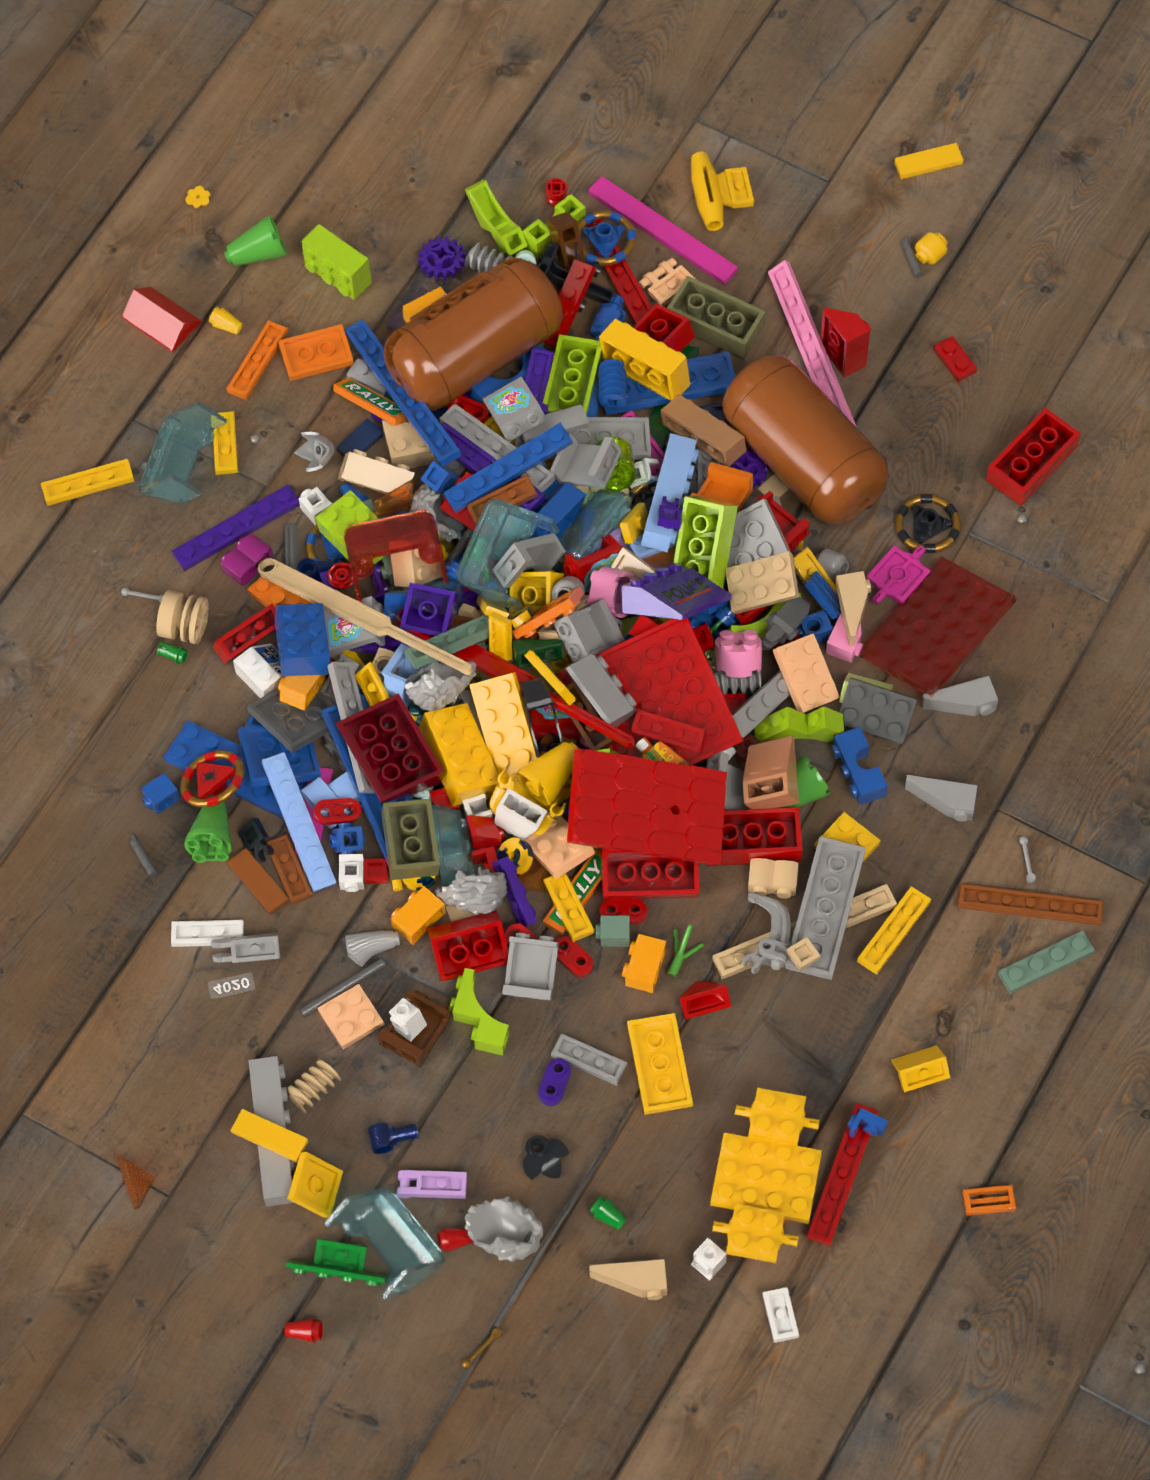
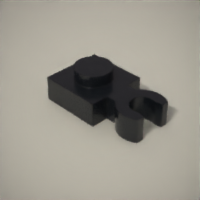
M252 818L238 834L247 850L254 851L255 859L258 862H266L264 851L266 855H273L274 849L265 842L269 836L259 818Z

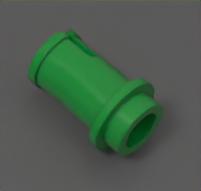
M162 641L159 644L162 648H157V655L172 659L176 664L184 663L188 657V651L183 646L176 647Z

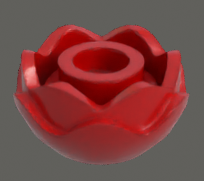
M336 563L328 571V581L336 589H347L356 580L355 568L348 563Z

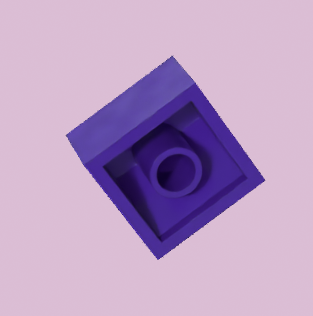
M410 582L400 628L434 636L448 631L455 616L459 594Z

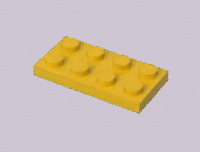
M675 1013L627 1021L644 1114L648 1115L693 1107Z

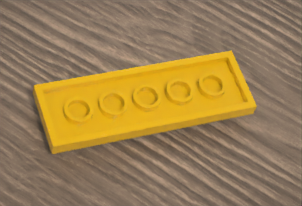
M516 672L469 685L488 752L498 775L506 768L504 774L507 778H510L513 772L516 773L520 768L538 758ZM516 775L511 784L506 786L507 789H511L545 810H550L549 805L544 806L529 795L531 791L527 786L524 788L521 786Z

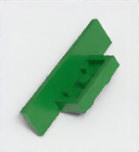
M323 1238L317 1239L314 1262L291 1258L286 1264V1267L293 1268L292 1272L307 1274V1271L317 1272V1276L331 1278L332 1275L342 1276L341 1280L356 1282V1279L366 1280V1284L372 1286H380L381 1283H385L388 1280L389 1274L364 1270L368 1246Z

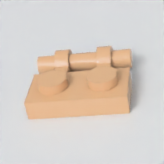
M674 258L662 261L658 264V268L652 272H647L643 275V279L638 281L641 289L648 285L651 286L648 288V295L663 307L672 301L687 276L694 278L682 265L674 270L673 267L677 265ZM663 274L666 275L661 280H658V278Z

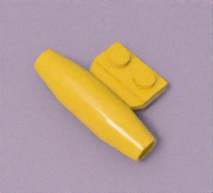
M697 152L691 156V181L697 208L709 231H717L723 227V205L732 207V209L754 206V198L746 167L725 169V171L717 175L707 153Z

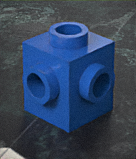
M353 823L338 824L339 828L332 829V834L329 835L330 847L334 848V853L356 854L355 851L364 850L365 836L361 826L353 827ZM344 836L348 839L346 845H344Z

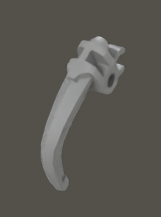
M749 892L748 900L764 907L770 913L771 932L769 938L762 939L759 942L758 949L753 954H748L744 957L742 965L745 967L750 962L755 963L751 968L752 974L758 973L761 965L771 966L772 969L779 970L786 964L788 957L786 951L791 945V920L787 907L778 900Z

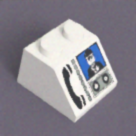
M271 643L252 646L233 660L236 674L259 698L278 689L281 679L287 677L281 675L279 653Z

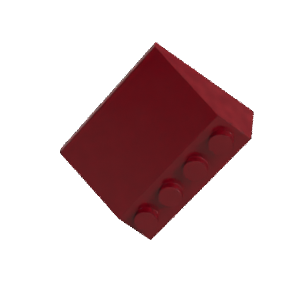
M399 693L336 722V726L381 803L416 794L441 783L444 771Z

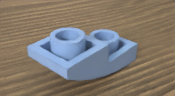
M317 777L300 790L312 810L321 800L339 799L320 777ZM345 809V810H344L345 814L350 815V813L348 812V810ZM321 811L322 816H328L326 811ZM332 824V825H327V826H328L329 829H331V828H334V827H335L336 825H338V824Z

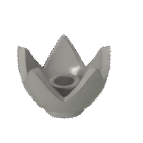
M301 432L302 436L308 441L295 451V454L311 461L306 472L324 467L334 454L333 443L320 433Z

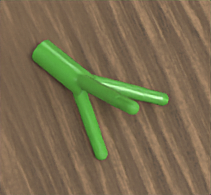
M688 925L680 948L677 929L673 930L675 957L667 972L672 977H676L685 958L704 947V944L700 943L684 953L693 928L692 925Z

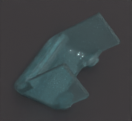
M199 401L168 416L160 427L138 487L139 492L149 497L179 504L200 496L201 491L187 481L199 448L209 445L214 438V429L225 424L228 419Z
M602 489L592 492L586 506L558 539L564 547L565 553L552 569L556 573L563 574L565 554L571 553L576 559L592 554L602 542V537L609 533L628 508L632 510L631 496L621 491Z
M499 499L490 500L483 509L456 572L457 579L463 586L489 601L519 611L524 607L518 599L507 595L508 588H503L500 581L495 578L496 575L492 569L507 552L513 537L520 540L529 539L534 534L536 527L558 534L559 528L552 518Z
M385 1188L346 1197L324 1223L326 1227L342 1224L345 1232L350 1236H365L391 1268L392 1272L387 1278L389 1287L381 1295L384 1300L407 1293L436 1271L445 1261L443 1253L392 1191Z

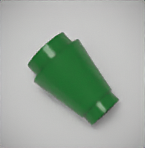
M600 1196L589 1211L594 1215L593 1218L617 1230L627 1220L608 1197L605 1199L603 1196Z

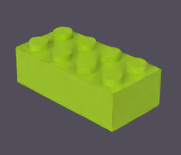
M559 334L543 403L548 406L549 413L581 405L587 416L594 383L598 381V367L603 360L600 341Z
M685 496L682 523L678 533L673 563H681L682 567L694 569L723 589L726 577L725 568L728 566L738 505L700 496Z

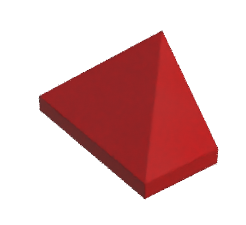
M696 981L679 996L685 1020L731 1007L725 983Z

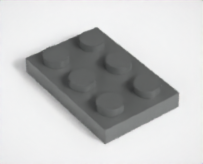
M851 677L839 713L843 714V721L846 726L852 728L861 727L864 732L903 744L918 699Z

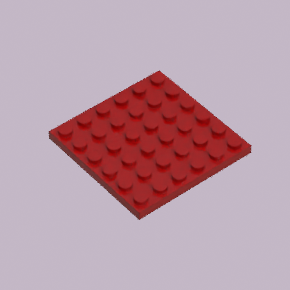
M689 618L683 620L671 619L597 654V657L601 655L608 663L609 667L606 669L611 676L615 674L623 684L620 688L625 695L630 693L637 703L634 706L636 710H643L706 730L699 753L666 743L690 762L692 766L721 751L723 752L745 742ZM566 669L558 673L565 686L574 682ZM635 713L616 727L634 738V747L627 748L617 742L609 748L623 755L641 758L643 755L636 749L635 745L646 736L631 732ZM646 737L653 746L659 742V740Z

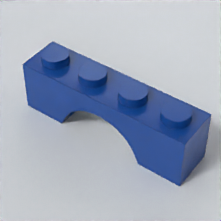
M540 344L535 347L537 349L546 350ZM532 350L520 357L519 374L509 379L489 377L471 389L470 399L485 404L483 398L519 377H522L525 381Z

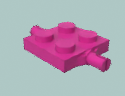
M894 545L866 576V579L870 580V584L878 590L871 598L873 604L875 602V605H879L885 596L901 606L907 602L931 573V570L923 566L919 561V558L926 552L924 547L918 545L913 553L910 554Z

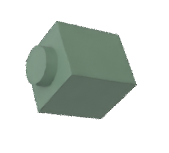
M601 916V924H596V939H601V947H630L629 916Z

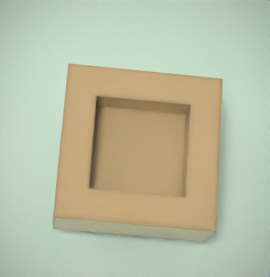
M808 937L787 948L786 951L799 971L820 960V954Z

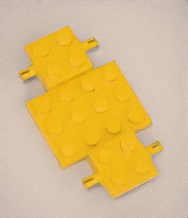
M757 1088L755 1101L751 1107L736 1105L735 1115L749 1117V1135L746 1137L724 1133L710 1206L734 1210L729 1224L714 1221L712 1230L727 1233L728 1245L726 1254L776 1263L777 1254L782 1244L797 1247L799 1236L784 1234V1219L809 1224L822 1150L798 1146L799 1136L803 1127L818 1130L820 1119L805 1117L806 1096Z

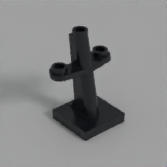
M551 241L540 257L537 266L545 273L553 285L562 288L569 271L559 267L553 259L559 245ZM595 261L592 264L596 268L593 277L597 278L602 266L599 265L598 261ZM591 281L585 297L600 303H609L612 296L616 294H614L615 291ZM582 300L578 312L581 313L587 301Z

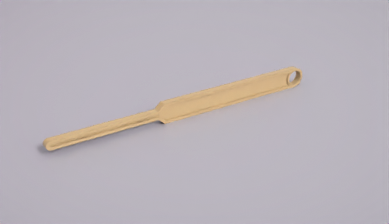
M268 558L259 563L258 571L262 578L313 604L323 603V609L377 636L389 635L466 675L472 674L473 669L470 663L392 625L390 617L275 559ZM274 565L271 571L263 572L266 566Z

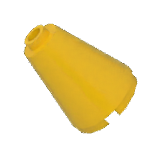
M563 742L520 768L515 773L516 778L523 788L525 786L531 791L529 795L544 806H550L573 771L574 750L579 748L572 742L569 744Z

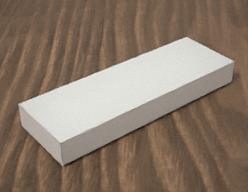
M244 920L172 921L171 945L172 947L211 946V941L215 939H230V937L244 936Z

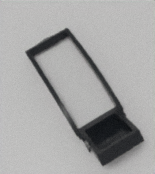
M544 677L521 683L525 699V710L537 757H540L529 710L551 705L559 739L563 743L554 703L550 697L549 690H547Z

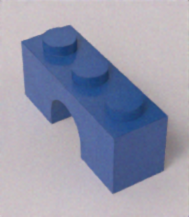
M861 727L835 735L831 750L835 759L839 758L842 764L840 769L845 779L848 778L851 784L849 789L854 799L857 798L860 805L885 797L888 786L879 766L872 769H863L856 763L858 760L868 757L869 745Z

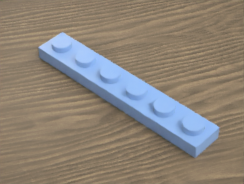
M285 752L263 759L262 765L313 893L335 885L336 880Z

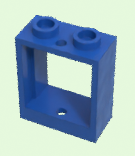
M567 482L537 513L529 539L555 533L558 540H560L577 522L586 494Z

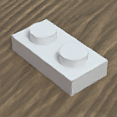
M788 1288L763 1292L762 1296L774 1343L799 1338Z

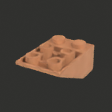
M793 736L749 746L743 777L744 804L750 809L779 808L799 803Z

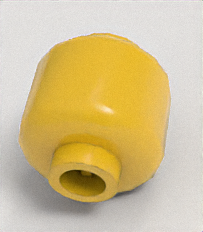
M938 232L926 233L915 244L916 258L923 264H936L947 253V240Z

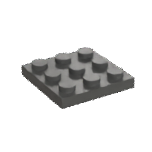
M278 689L248 705V712L291 753L322 737L329 731L321 713L323 709L334 706L324 694L318 691L306 710L303 711L279 701L280 690Z

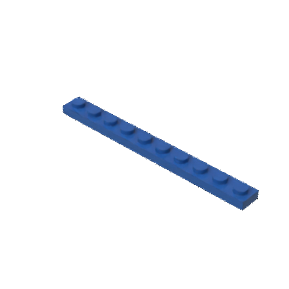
M362 319L344 329L348 339L439 464L443 467L461 457L460 450L424 402L418 401L417 403L405 392L401 385L399 386L394 381L384 362V347L365 321Z

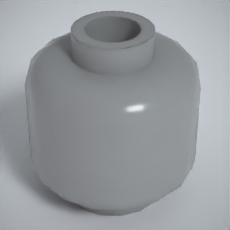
M826 548L815 556L832 581H836V575L847 574L849 563L844 554Z
M573 576L561 578L553 587V600L579 585L585 594L583 583Z

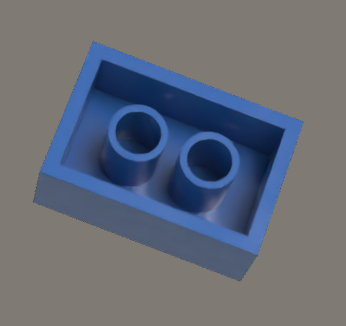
M323 603L276 605L275 630L281 675H328L327 666L330 663V651Z

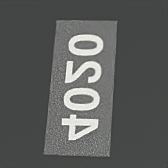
M252 972L207 982L211 999L256 990Z

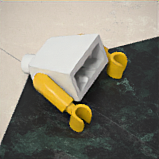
M506 768L503 769L498 776L499 785H496L489 802L490 808L495 815L494 823L503 828L506 833L513 834L523 840L528 836H541L545 834L555 821V816L563 814L566 803L562 807H557L558 797H556L550 806V812H547V810L509 788L507 789L506 786H509L514 780L515 773L513 772L511 777L507 778L504 774Z

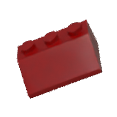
M825 308L823 309L821 341L828 357L845 378L867 365L871 328L867 321H863L858 314Z
M497 910L427 928L441 982L458 978L459 975L463 976L465 968L472 969L477 973L507 965L509 952L502 922Z

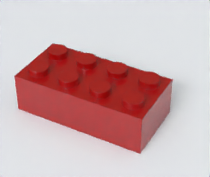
M1044 408L988 466L986 480L1022 506L1078 447L1081 433L1050 410Z
M799 807L724 811L721 864H706V867L750 865L751 859L754 858L801 862L802 839Z
M602 849L603 900L698 898L700 894L699 864L696 862L611 849Z

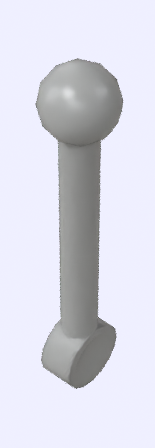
M127 587L121 590L123 596L133 595L158 600L159 602L162 601L164 596L131 591Z
M1022 836L1019 839V843L1023 847L1028 873L1026 881L1034 883L1036 876L1032 873L1027 848L1028 838Z

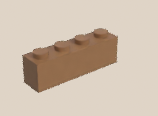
M679 394L661 409L662 423L665 427L679 436L697 440L695 445L697 448L723 465L729 467L746 452L745 436L729 427L723 420H718L712 416L709 411L695 405L692 400L686 399Z

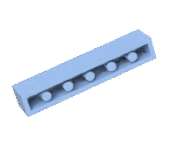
M670 434L641 546L668 552L669 545L675 544L678 531L673 530V528L667 529L657 526L658 508L661 505L663 496H667V501L671 503L675 502V498H678V508L683 510L684 498L682 495L688 494L690 482L686 480L687 478L692 479L695 466L691 465V462L696 463L699 450L695 449L697 440Z

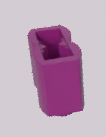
M250 533L238 541L235 549L224 554L221 559L222 571L241 586H244L258 572L259 563L273 557L272 548Z

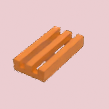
M1013 1185L963 1189L966 1216L1016 1210ZM1007 1192L1009 1195L999 1197H986L980 1199H970L969 1197ZM1010 1202V1204H1000V1205H991V1206L971 1207V1206H973V1205H983V1204H993V1203Z

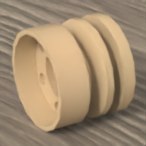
M167 590L159 607L157 635L174 640L180 632L181 641L187 642L189 640L190 643L198 645L207 626L208 598L200 596L197 599V596L191 594L186 601L184 593Z

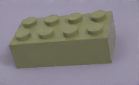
M690 276L686 277L667 307L690 319L696 337L745 359L765 327L766 311Z

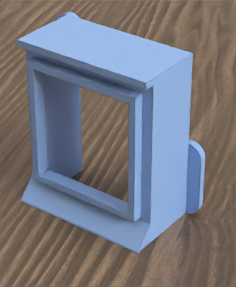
M401 643L381 673L384 676V687L389 696L392 697L399 693L408 709L412 700L408 699L404 684H406L409 676L419 672L421 668L415 669L405 657L404 651L410 646ZM399 666L398 675L393 674Z

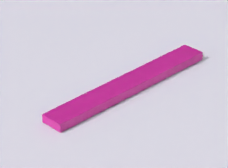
M603 176L589 188L588 194L612 211L626 217L633 225L725 286L738 272L736 265Z

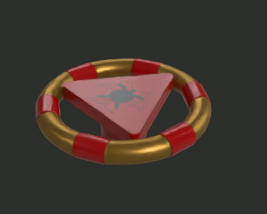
M214 750L198 757L186 768L182 776L180 789L183 798L189 804L202 808L223 803L239 789L243 781V762L235 753L226 750ZM217 759H227L235 768L209 764L208 762ZM196 770L199 798H196L189 790V783ZM233 775H235L230 786L227 788L228 785L226 781H228L230 778H232Z

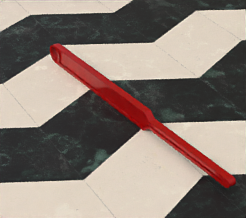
M404 609L400 610L397 614L399 626L401 625ZM407 630L423 640L435 637L434 635ZM477 644L452 654L466 662L473 661L477 665V670L491 678L516 672L522 695L521 683L537 679L535 676ZM549 691L554 707L627 748L634 747V738L574 704L569 706L562 697Z

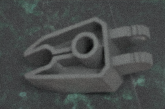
M801 597L788 600L778 612L773 611L766 619L768 626L764 630L766 635L762 639L763 649L769 651L777 643L783 645L787 639L791 642L799 633L797 628L809 611L810 605Z

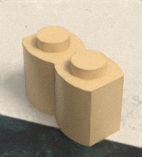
M763 858L751 859L748 892L764 896L775 894L783 899L796 896L798 862L787 860L773 861Z

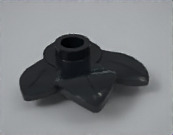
M543 1136L531 1137L526 1143L527 1155L523 1160V1169L526 1176L533 1180L542 1173L548 1178H559L562 1171L559 1159L569 1154L567 1147L558 1140L548 1141ZM539 1145L543 1149L540 1152H535L533 1148Z

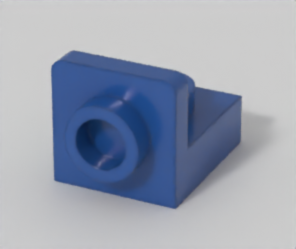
M861 1108L858 1115L853 1114L847 1127L851 1128L849 1136L854 1138L859 1127H863L866 1133L872 1136L879 1135L883 1137L888 1121Z

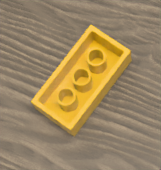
M617 319L599 336L603 361L609 359L620 360L624 363L626 377L651 389L670 401L679 394L682 395L690 386L687 358L680 351H674L663 342H658L650 338L646 333L639 332L628 323H622Z
M468 703L424 713L419 729L444 771L442 783L452 806L461 805L463 800L485 793L486 798L492 797L496 785H499V775Z

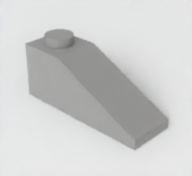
M986 676L923 694L921 706L923 709L970 716L980 714L985 716L997 709L998 698L990 677Z
M907 775L905 784L907 791L947 817L954 818L957 821H972L977 785Z

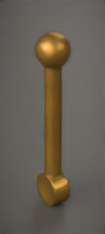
M493 1329L491 1336L468 1359L462 1361L463 1368H470L471 1362L494 1339L501 1337L500 1329Z

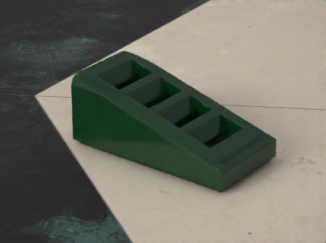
M561 640L512 641L513 659L518 668L532 665L524 656L530 650L543 663L562 659Z

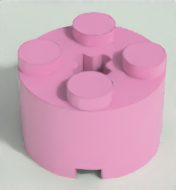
M603 567L599 571H593L590 578L592 584L590 594L587 597V606L589 607L605 599L613 616L619 618L626 617L628 614L622 613L621 585L629 583L630 579L635 577V575L631 572L611 567Z
M730 630L721 631L720 636L715 640L716 671L719 673L720 670L725 671L726 676L735 678L752 676V671L757 670V673L760 672L762 669V640L757 636V632L754 630L736 633Z

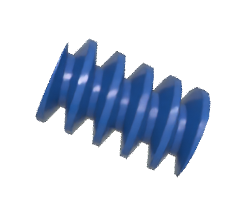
M615 359L605 360L598 367L599 403L607 409H621L627 404L624 363Z

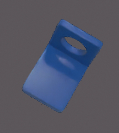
M408 593L385 594L383 614L390 617L391 621L397 620L398 612L404 609Z

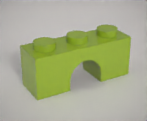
M570 194L555 206L553 215L556 216L567 211L578 223L586 216V207ZM537 219L524 229L522 233L528 245L525 248L539 259L552 240L548 222L544 224L541 220Z

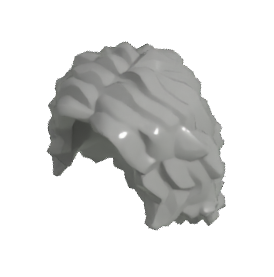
M426 483L421 485L411 497L410 513L414 522L422 530L439 531V536L447 542L453 539L460 540L465 526L442 513L440 507L441 501L445 497L444 494L434 491Z
M438 660L430 663L427 667L421 668L419 672L407 678L404 688L406 689L408 699L412 700L414 705H418L423 710L434 711L444 708L447 704L455 701V697L465 690L466 686L470 684V680L476 676V663L473 661L468 662L473 669L470 675H466L442 662L439 663Z
M481 867L478 868V876L475 874L468 876L461 870H458L456 879L449 886L436 887L435 894L441 898L445 905H455L456 909L470 911L476 915L478 913L487 914L495 911L502 904L503 897L507 894V881L503 872L493 873L489 869L482 870Z
M510 1197L494 1198L492 1202L485 1200L482 1204L471 1205L470 1209H468L469 1214L465 1216L466 1225L464 1228L468 1230L469 1237L478 1247L483 1248L488 1253L497 1255L498 1260H509L510 1262L516 1259L522 1260L536 1252L540 1247V1239L543 1237V1225L536 1218L532 1209L524 1207L519 1203V1200L513 1201Z

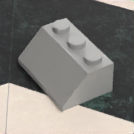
M592 653L568 666L566 670L605 722L618 727L637 712L634 707L637 704L630 693L625 695L620 688L623 686L622 682L615 674L611 676L606 669L609 665L601 655L597 657V655Z

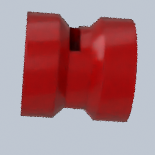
M552 178L546 183L547 204L555 208L558 203L568 196L567 183L560 178Z

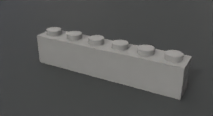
M278 1056L248 1060L254 1114L287 1129V1124H291L289 1109L285 1110L284 1101H288L287 1087H282L281 1080L286 1078L284 1064H279ZM258 1145L263 1197L266 1207L294 1203L287 1198L293 1181L292 1171L296 1170V1162Z

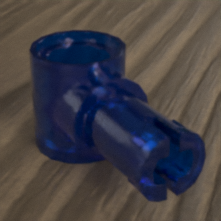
M340 555L323 561L305 558L298 563L297 571L320 582L319 573L329 570L334 564L340 563L342 560Z
M378 1123L367 1129L374 1154L388 1153L394 1149L395 1145H398V1142L419 1137L416 1123L394 1128V1126L389 1127L388 1123Z

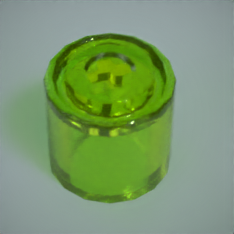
M611 437L621 448L622 452L605 490L621 491L631 486L636 479L634 455L629 442L619 437ZM603 440L598 442L596 445L601 446Z

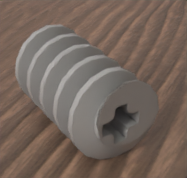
M477 242L466 257L465 267L470 266L472 270L478 269L479 273L482 271L487 272L504 261V253L501 252L496 257V249H493L489 254V247L486 245L480 250L481 243Z
M720 670V673L717 671L714 673L723 694H727L729 688L732 694H736L738 688H740L741 693H746L747 688H749L751 694H755L756 688H761V671L757 673V670L752 672V676L741 678L728 677L722 670Z

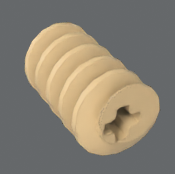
M322 1060L316 1061L317 1068L314 1066L309 1068L310 1074H302L303 1081L296 1079L294 1082L295 1087H287L289 1098L304 1114L306 1113L305 1104L313 1107L312 1097L319 1101L321 1100L318 1094L319 1091L327 1094L326 1085L335 1087L333 1078L341 1081L337 1072Z

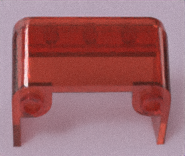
M420 510L352 524L345 529L344 541L358 602L362 601L358 579L366 578L373 573V558L418 549L420 558L425 563L439 564L444 584L449 583L436 522L431 512Z

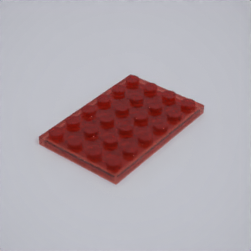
M944 557L937 561L930 569L931 573L910 594L903 604L900 603L864 643L859 655L860 658L924 694H928L930 697L934 696L1016 602L1013 594Z

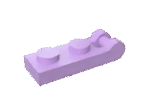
M398 1171L400 1187L397 1188V1197L466 1199L467 1172ZM410 1181H417L416 1187H410Z

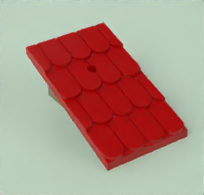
M591 749L574 750L567 843L719 865L721 864L727 772Z

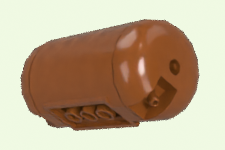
M521 258L506 259L487 272H480L409 318L410 322L394 331L387 338L384 345V362L394 381L399 386L401 385L412 399L417 403L418 401L424 402L430 410L436 411L532 350V347L535 348L552 337L559 330L563 319L561 300L551 281L536 264Z
M777 354L758 358L742 369L731 381L722 402L724 417L728 424L735 431H739L745 436L747 445L817 520L833 526L844 525L852 522L854 516L859 515L864 509H870L879 500L885 491L890 477L888 464L884 456L793 360Z

